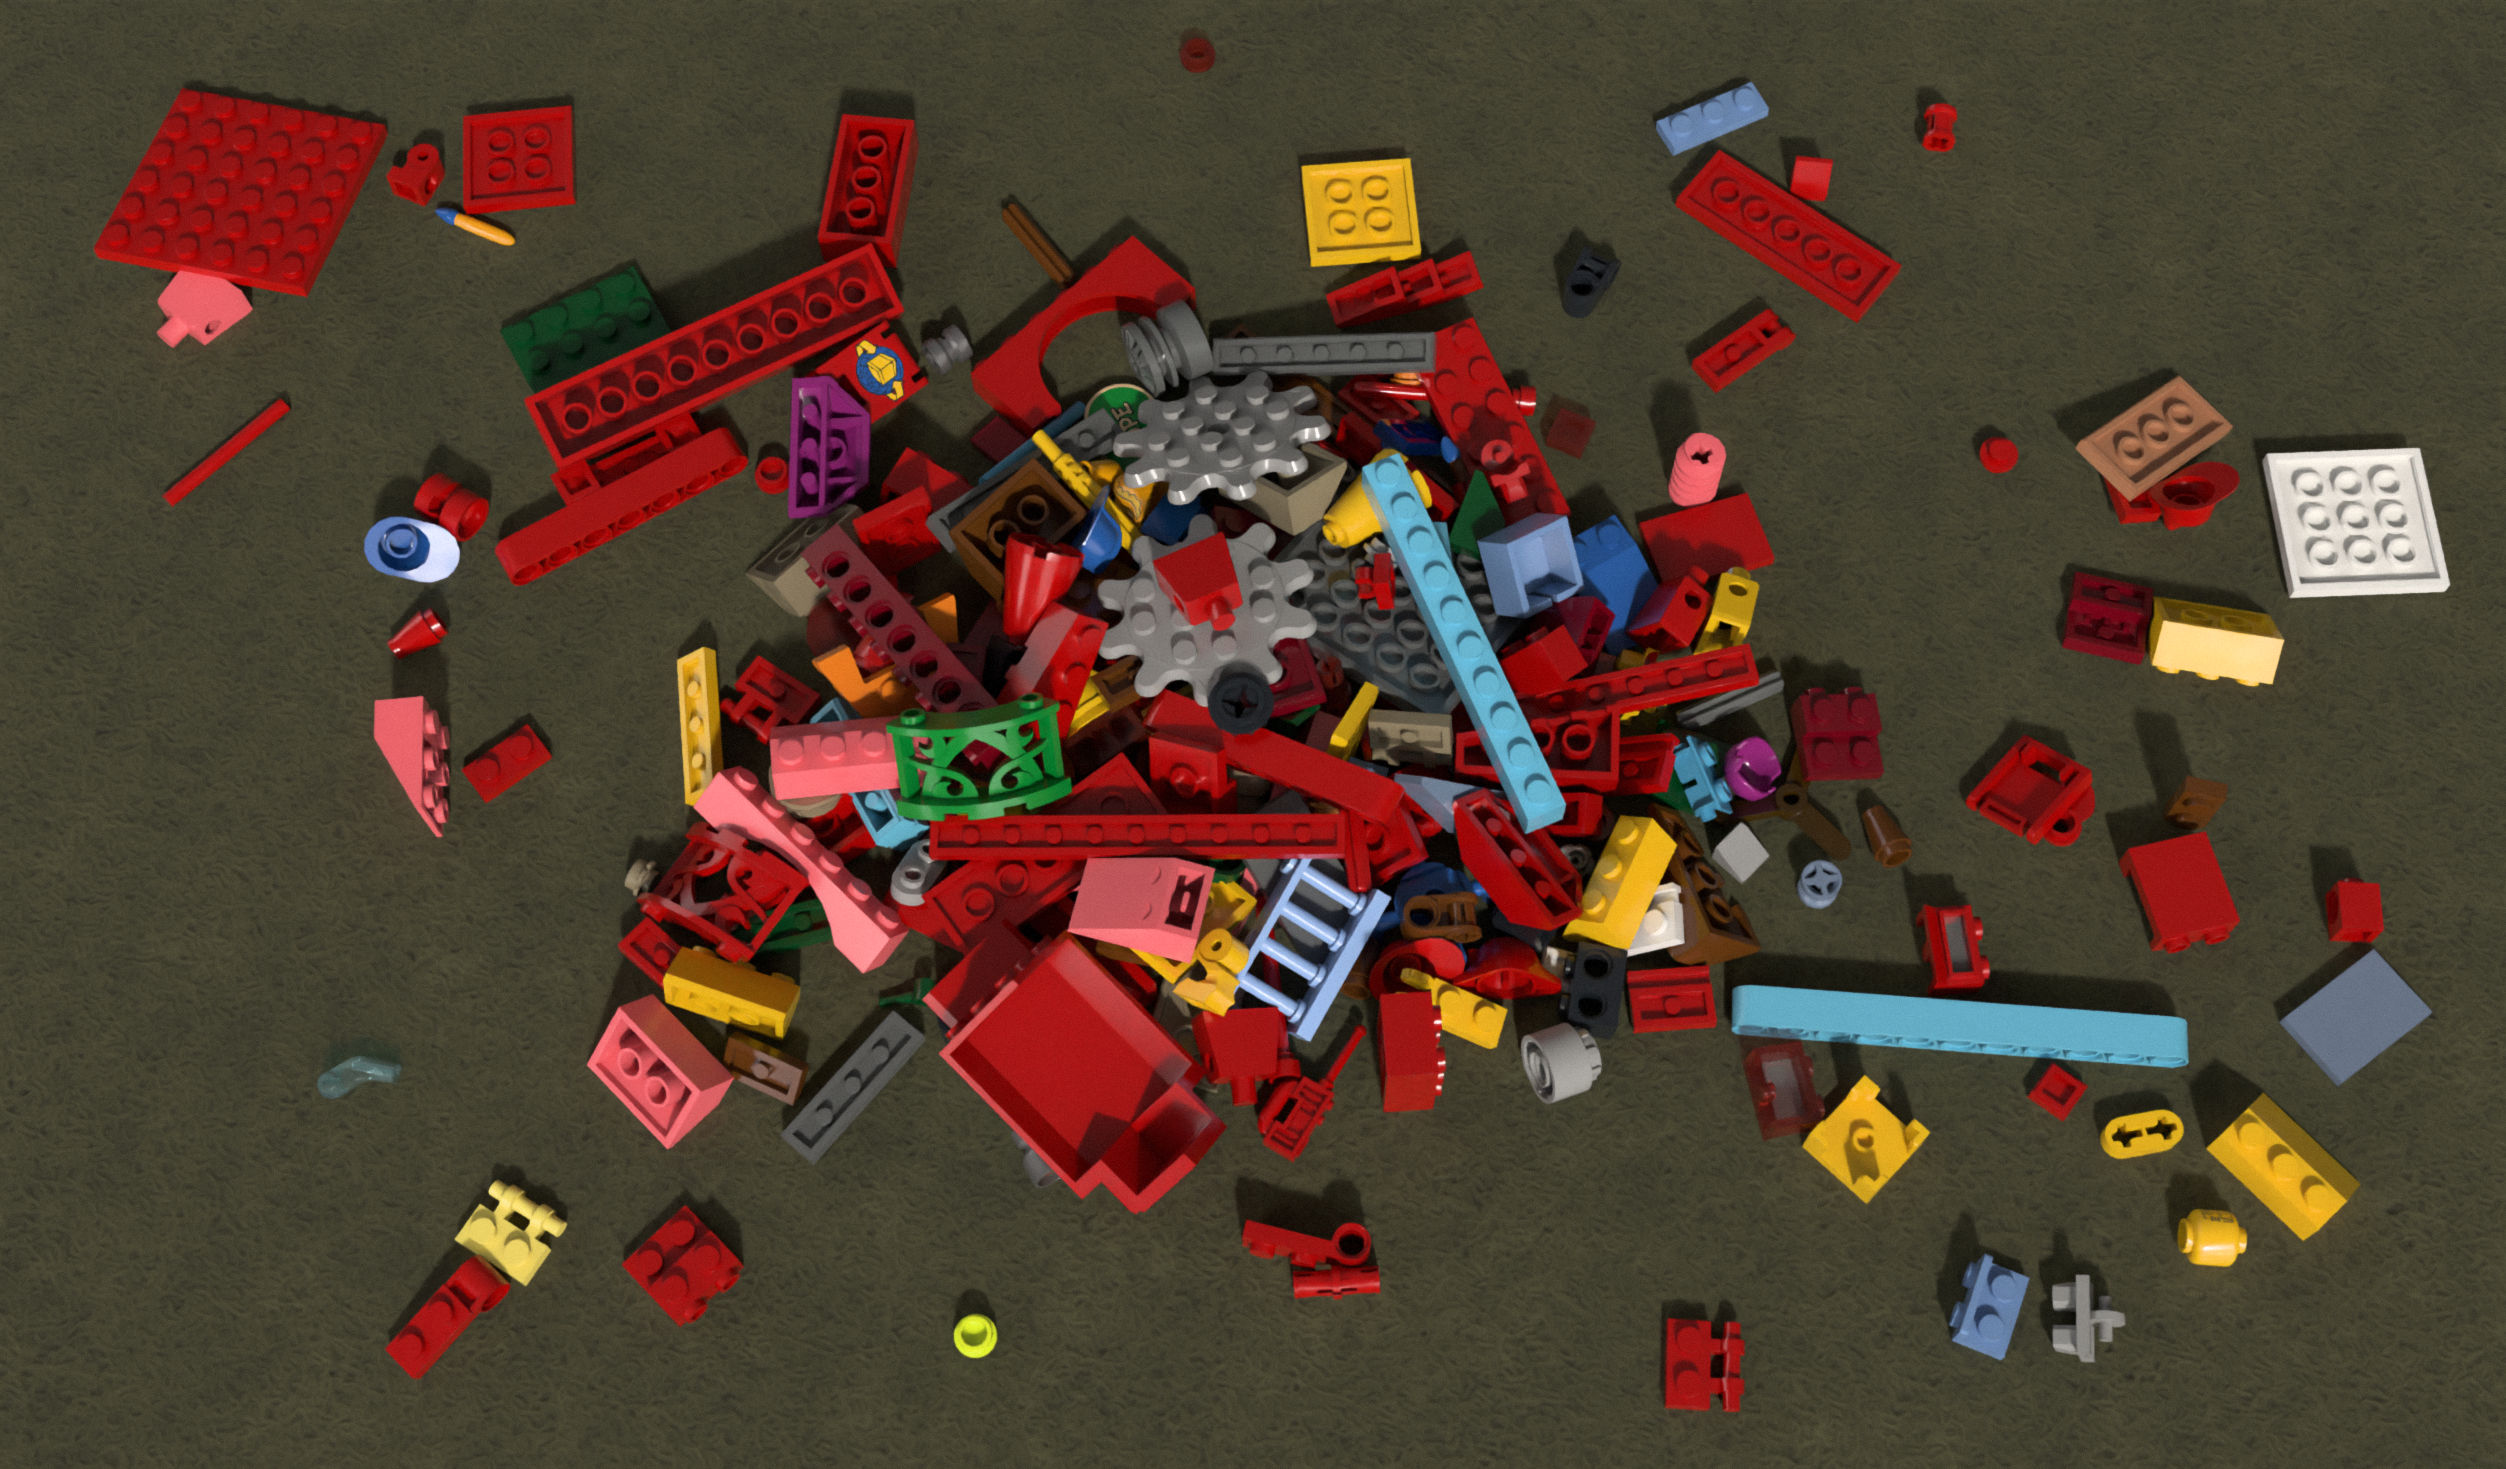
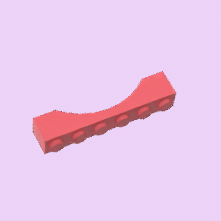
M741 766L719 771L693 808L718 832L725 828L741 837L762 843L781 854L803 876L808 878L809 883L823 905L830 923L834 946L862 973L882 966L910 931L901 922L898 913L892 908L884 906L872 894L870 886L863 880L854 877L843 866L841 858L821 845L815 839L813 831L806 825L799 823L788 813L786 806L770 795L758 783L757 777L751 771Z

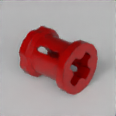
M1937 103L1927 107L1924 114V119L1927 122V132L1922 140L1923 147L1927 150L1939 152L1953 149L1955 136L1952 131L1953 123L1957 120L1956 108L1945 103Z

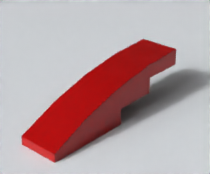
M1467 251L1439 264H1435L1431 258L1400 272H1397L1393 266L1326 294L1335 324L1339 329L1432 307L1484 288L1474 257L1471 251Z

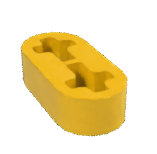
M2155 1110L2122 1116L2109 1122L2101 1132L2100 1141L2104 1151L2117 1159L2163 1152L2173 1148L2181 1140L2184 1133L2183 1123L2175 1113L2168 1110ZM2160 1121L2163 1127H2170L2172 1132L2164 1140L2162 1134L2147 1135V1131L2152 1130ZM2117 1129H2120L2122 1135L2134 1133L2137 1135V1137L2132 1138L2126 1144V1147H2123L2121 1141H2113L2112 1139Z

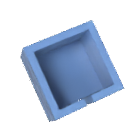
M1535 513L1477 541L1497 615L1526 619L1552 606V602H1560L1585 590L1566 515Z

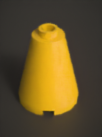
M1384 449L1376 454L1369 464L1397 453L1400 454L1404 463L1409 459L1394 449ZM1406 467L1427 510L1432 505L1429 488L1418 469L1411 473ZM1362 472L1323 517V533L1333 545L1347 548L1383 533L1361 486Z

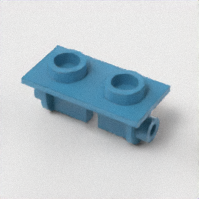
M1686 737L1690 747L1687 748L1686 743L1675 746L1673 752L1676 756L1674 768L1682 784L1693 779L1697 781V785L1684 790L1695 817H1700L1702 822H1707L1717 817L1715 810L1728 814L1733 813L1729 803L1732 800V793L1723 778H1718L1713 765L1717 763L1711 746L1707 742L1703 743L1702 740L1695 737Z

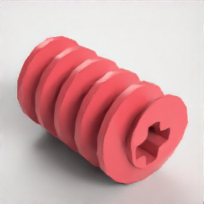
M1693 433L1677 449L1668 491L1671 499L1679 506L1690 509L1708 504L1715 497L1726 459L1725 447L1719 439L1706 433Z

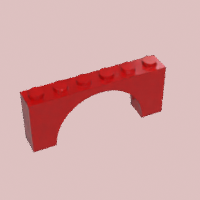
M1132 235L1123 244L1115 245L1108 256L1097 266L1088 268L1081 279L1070 289L1067 288L1061 291L1048 308L1043 312L1035 313L1021 331L1016 335L1008 336L994 354L989 358L986 357L980 360L971 372L974 392L1029 440L1037 431L1042 430L1062 414L1061 405L1053 398L1043 382L1041 369L1043 359L1050 344L1063 329L1078 319L1105 311L1133 312L1156 320V311L1179 299L1184 301L1191 310H1194L1196 308L1195 288Z

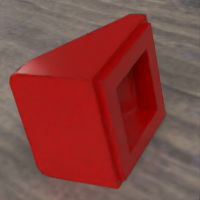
M1796 156L1790 178V195L1796 199L1825 201L1833 159Z

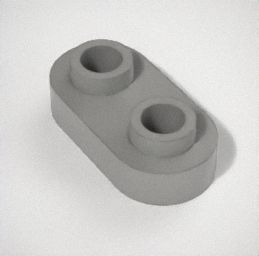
M930 839L915 842L892 875L891 895L901 904L917 906L925 903L921 896L939 884L948 871L949 860H931L929 857Z

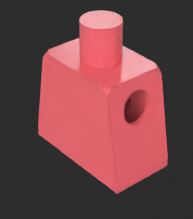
M179 271L158 298L157 303L169 320L156 333L172 348L187 334H190L203 345H206L250 313L253 308L243 292L226 279Z

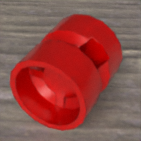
M440 472L428 478L421 486L414 501V511L429 523L447 529L456 540L464 542L470 540L484 525L489 513V503L474 491L467 488L464 489L461 483Z

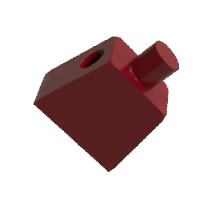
M1569 597L1560 602H1552V606L1536 613L1534 619L1529 618L1518 631L1517 636L1522 641H1525L1524 645L1528 643L1525 637L1536 630L1546 626L1550 632L1564 624L1588 664L1586 668L1572 677L1578 679L1587 678L1592 674L1615 614L1597 597Z

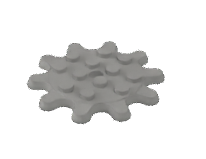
M1263 371L1253 372L1240 384L1228 387L1215 386L1208 377L1200 376L1190 381L1188 395L1178 401L1162 402L1149 399L1142 402L1137 416L1138 420L1147 426L1140 430L1118 434L1114 439L1113 452L1118 457L1141 458L1125 469L1124 483L1127 487L1141 488L1158 481L1168 482L1170 485L1167 497L1171 504H1188L1201 491L1217 487L1226 490L1231 499L1244 500L1256 493L1255 480L1265 473L1279 472L1284 475H1297L1304 472L1308 468V460L1302 451L1295 448L1305 442L1319 441L1327 438L1331 433V428L1322 416L1300 415L1314 407L1317 403L1316 395L1308 386H1299L1285 392L1275 393L1271 391L1273 388L1272 380Z
M1205 514L1193 517L1189 524L1188 537L1183 542L1176 543L1173 546H1164L1150 536H1141L1134 541L1131 549L1132 558L1139 564L1140 571L1134 577L1127 580H1105L1098 587L1096 595L1098 603L1104 608L1119 611L1123 616L1122 621L1118 625L1106 631L1098 653L1105 659H1116L1124 655H1135L1140 658L1143 665L1135 677L1134 688L1143 697L1158 695L1171 681L1185 680L1193 686L1195 701L1203 707H1208L1211 690L1219 680L1227 675L1246 672L1259 676L1268 685L1273 684L1283 674L1281 663L1273 655L1275 644L1284 638H1308L1317 629V621L1310 612L1289 604V598L1293 592L1312 582L1314 577L1313 568L1303 559H1294L1283 563L1270 561L1268 553L1274 546L1276 536L1274 531L1264 523L1252 525L1241 537L1235 539L1226 538L1243 604L1232 610L1235 616L1234 624L1228 629L1217 631L1212 627L1209 620L1196 626L1189 625L1160 589L1152 563L1153 560L1217 534V525L1213 519Z

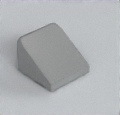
M1742 822L1717 845L1712 856L1713 860L1741 884L1769 858L1767 851Z

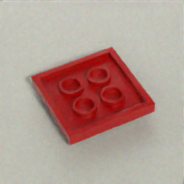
M572 106L463 116V207L467 215L576 204L575 119Z

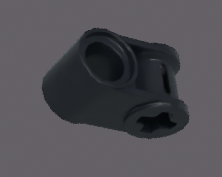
M1587 245L1581 252L1576 265L1567 276L1562 298V308L1565 313L1574 318L1589 316L1605 291L1614 282L1621 266V260L1615 258L1612 261L1593 252L1594 248Z

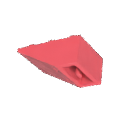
M424 696L375 700L374 738L419 814L436 837H442L443 823L449 821L448 802L446 799H443V786H448L450 781L448 764L444 762V750L450 747L448 727L441 724L437 711L431 709Z
M1088 858L1068 932L1190 964L1198 940L1215 868L1178 858Z

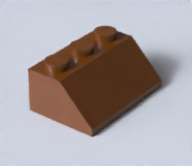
M1033 457L949 531V535L970 574L998 601L1004 596L1006 541L1011 533H1026L1046 538L1045 542L1058 546V542L1064 543L1080 529L1088 513Z

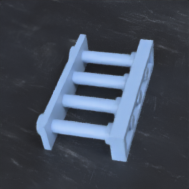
M1284 859L1280 867V871L1283 874L1243 942L1249 949V959L1244 969L1235 975L1240 984L1235 987L1234 994L1238 987H1241L1272 1007H1278L1280 1012L1287 1015V1021L1290 1022L1287 1026V1032L1298 1039L1310 1042L1391 897L1378 889L1356 894L1309 865L1312 859ZM1300 879L1349 908L1348 913L1351 916L1344 928L1336 930L1289 901ZM1279 915H1282L1328 944V949L1331 951L1323 964L1319 963L1316 966L1268 936ZM1259 950L1308 980L1307 984L1310 988L1303 1000L1294 1001L1247 972Z

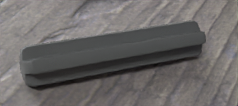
M1777 670L1768 671L1759 675V685L1715 694L1678 710L1674 717L1677 726L1688 730L1696 729L1781 692L1785 685L1784 680Z

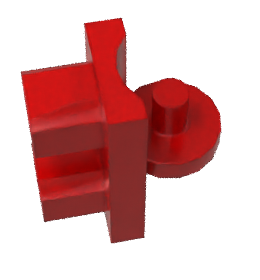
M1493 439L1485 443L1481 448L1479 457L1482 466L1487 471H1480L1484 473L1489 486H1491L1496 501L1503 500L1504 503L1509 504L1528 496L1529 494L1522 476L1531 473L1527 462L1514 459V451L1511 445L1504 440Z

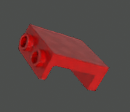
M2206 831L2129 848L2118 862L2123 877L2131 875L2133 877L2154 933V938L2149 943L2152 951L2166 949V952L2169 954L2189 948L2192 942L2204 940L2207 945L2216 944L2230 937L2229 933L2240 922Z

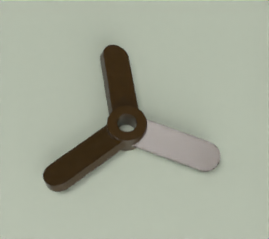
M1795 745L1783 785L1776 791V794L1768 795L1756 801L1744 799L1729 802L1733 813L1728 814L1715 810L1717 817L1712 819L1717 825L1727 826L1778 816L1782 820L1793 821L1834 860H1845L1852 852L1850 841L1807 801V791L1811 781L1803 780L1797 745ZM1785 800H1793L1796 804L1789 805L1785 803Z

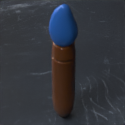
M1444 436L1441 441L1442 456L1450 464L1449 466L1456 483L1471 479L1465 464L1461 460L1459 448L1448 436Z

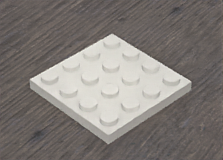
M2420 448L2266 454L2262 462L2289 598L2445 592L2450 586Z

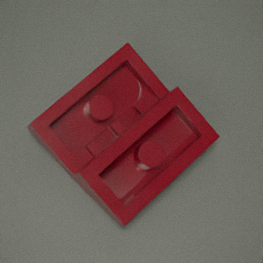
M2075 572L2069 596L2062 648L2140 665L2145 655L2146 630L2152 614L2153 588Z

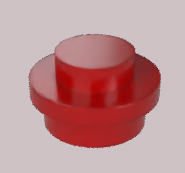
M1991 437L1982 444L1979 450V459L1988 471L2003 473L2015 466L2018 460V450L2013 442L2004 437Z
M768 457L762 460L755 471V481L759 489L768 494H779L789 488V464L778 457Z

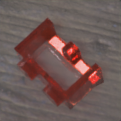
M1802 1042L1754 1048L1742 1064L1763 1142L1776 1137L1812 1132L1823 1120L1825 1108L1821 1095L1815 1093L1812 1082L1814 1073L1813 1063L1809 1054L1804 1053Z

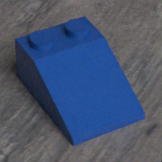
M1615 515L1572 538L1585 590L1571 597H1597L1615 614L1602 647L1610 660L1618 657L1623 649L1630 650L1637 646L1624 632L1658 587L1637 544Z

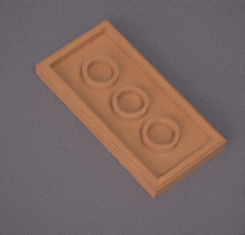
M2178 375L2080 440L2075 449L2127 500L2131 501L2230 432L2233 426Z

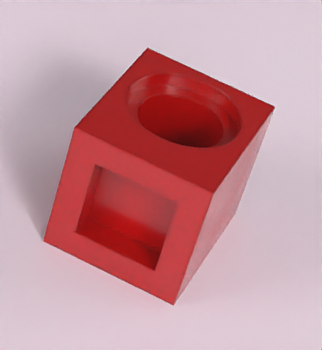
M2345 878L2338 881L2326 893L2329 941L2371 943L2384 930L2379 883H2364V880L2361 878Z

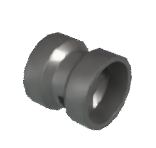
M953 324L943 330L942 338H930L921 344L927 361L940 376L951 370L955 360L964 362L973 356L967 339L959 328Z

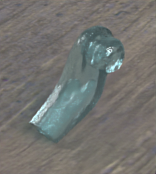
M357 1055L330 1071L321 1074L317 1081V1087L323 1097L335 1099L360 1084L369 1081L396 1084L401 1073V1065L369 1055Z

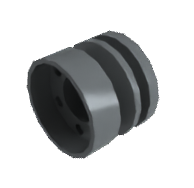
M1181 299L1156 311L1158 328L1147 316H1142L1138 319V326L1133 322H1129L1121 327V336L1129 364L1136 377L1142 382L1146 391L1153 398L1163 395L1165 393V386L1171 391L1179 386L1177 370L1189 382L1214 370V361L1206 336L1190 307Z

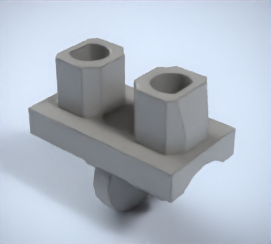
M2076 1275V1282L2052 1286L2054 1310L2076 1312V1325H2053V1347L2057 1352L2078 1355L2081 1362H2095L2094 1326L2099 1327L2100 1341L2111 1342L2113 1341L2112 1327L2125 1325V1314L2112 1311V1297H2098L2099 1310L2094 1311V1285L2090 1283L2089 1275Z

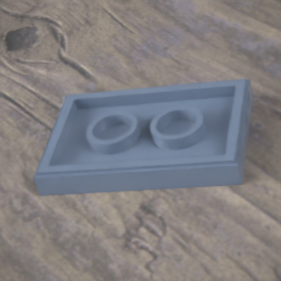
M2373 949L2284 1017L2279 1023L2338 1087L2433 1012L2378 952Z

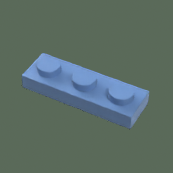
M1750 82L1657 121L1656 130L1674 156L1767 117L1769 107L1753 83Z

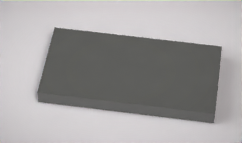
M1287 789L1251 814L1311 813L1300 794ZM1242 859L1267 901L1283 874L1280 871V867L1284 859ZM1312 859L1309 865L1348 888L1346 873L1338 859ZM1300 879L1289 898V901L1336 930L1344 928L1351 916L1348 913L1349 908ZM1279 915L1277 920L1298 955L1316 966L1326 960L1331 951L1328 949L1326 942Z

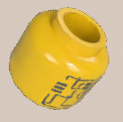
M2196 1209L2190 1212L2187 1219L2183 1218L2179 1223V1250L2181 1253H2186L2187 1258L2193 1264L2227 1267L2234 1263L2238 1253L2243 1254L2247 1245L2246 1230L2239 1227L2236 1217L2231 1212Z

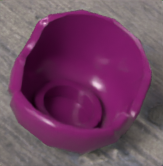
M1758 736L1748 737L1732 746L1724 757V777L1728 786L1736 795L1749 801H1756L1765 798L1776 790V787L1771 786V784L1781 774V766L1776 753L1767 741Z

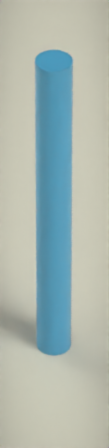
M1077 401L1042 430L1051 439H1054L1084 416L1086 406L1082 402ZM1032 437L980 477L978 480L979 485L1038 449L1037 445L1032 441Z

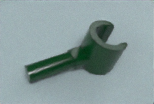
M916 978L913 992L879 997L880 1007L913 1003L918 1006L927 1007L928 1005L922 999L936 985L930 978Z

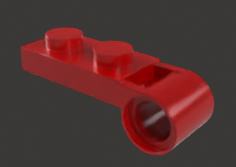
M1246 1220L1242 1235L1243 1246L1249 1247V1253L1266 1259H1273L1274 1254L1291 1258V1264L1305 1269H1315L1316 1264L1321 1266L1340 1264V1268L1362 1267L1369 1259L1371 1238L1368 1231L1357 1223L1341 1225L1335 1231L1332 1241ZM1354 1238L1362 1244L1363 1249L1356 1255H1347L1341 1251L1339 1245L1345 1239Z
M481 1254L471 1257L439 1288L385 1350L413 1379H420L480 1312L491 1310L507 1295L511 1287L510 1283Z

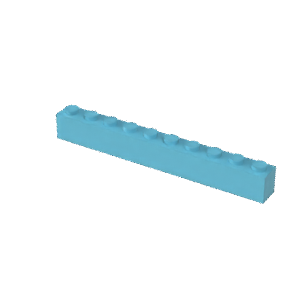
M1394 454L1362 467L1361 486L1524 834L1562 820L1566 803L1400 454Z

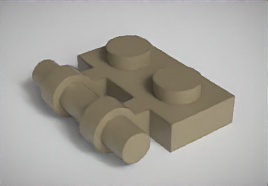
M1370 709L1368 726L1370 748H1373V760L1388 761V765L1401 766L1402 762L1424 764V768L1437 769L1438 765H1454L1455 752L1452 750V715Z

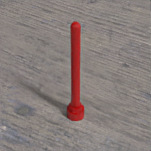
M1358 381L1353 387L1355 394L1358 396L1428 401L1421 385ZM1519 385L1518 389L1512 388L1511 394L1522 415L1533 416L1536 402V387Z
M1260 896L1257 899L1255 906L1256 919L1267 902L1264 896ZM1273 926L1268 936L1276 941ZM1261 952L1264 982L1282 993L1279 962ZM1280 1011L1278 1020L1276 1073L1268 1078L1269 1083L1278 1086L1285 1080L1294 1079L1301 1081L1302 1079L1300 1061L1295 1059L1294 1053L1290 1052L1286 1016Z

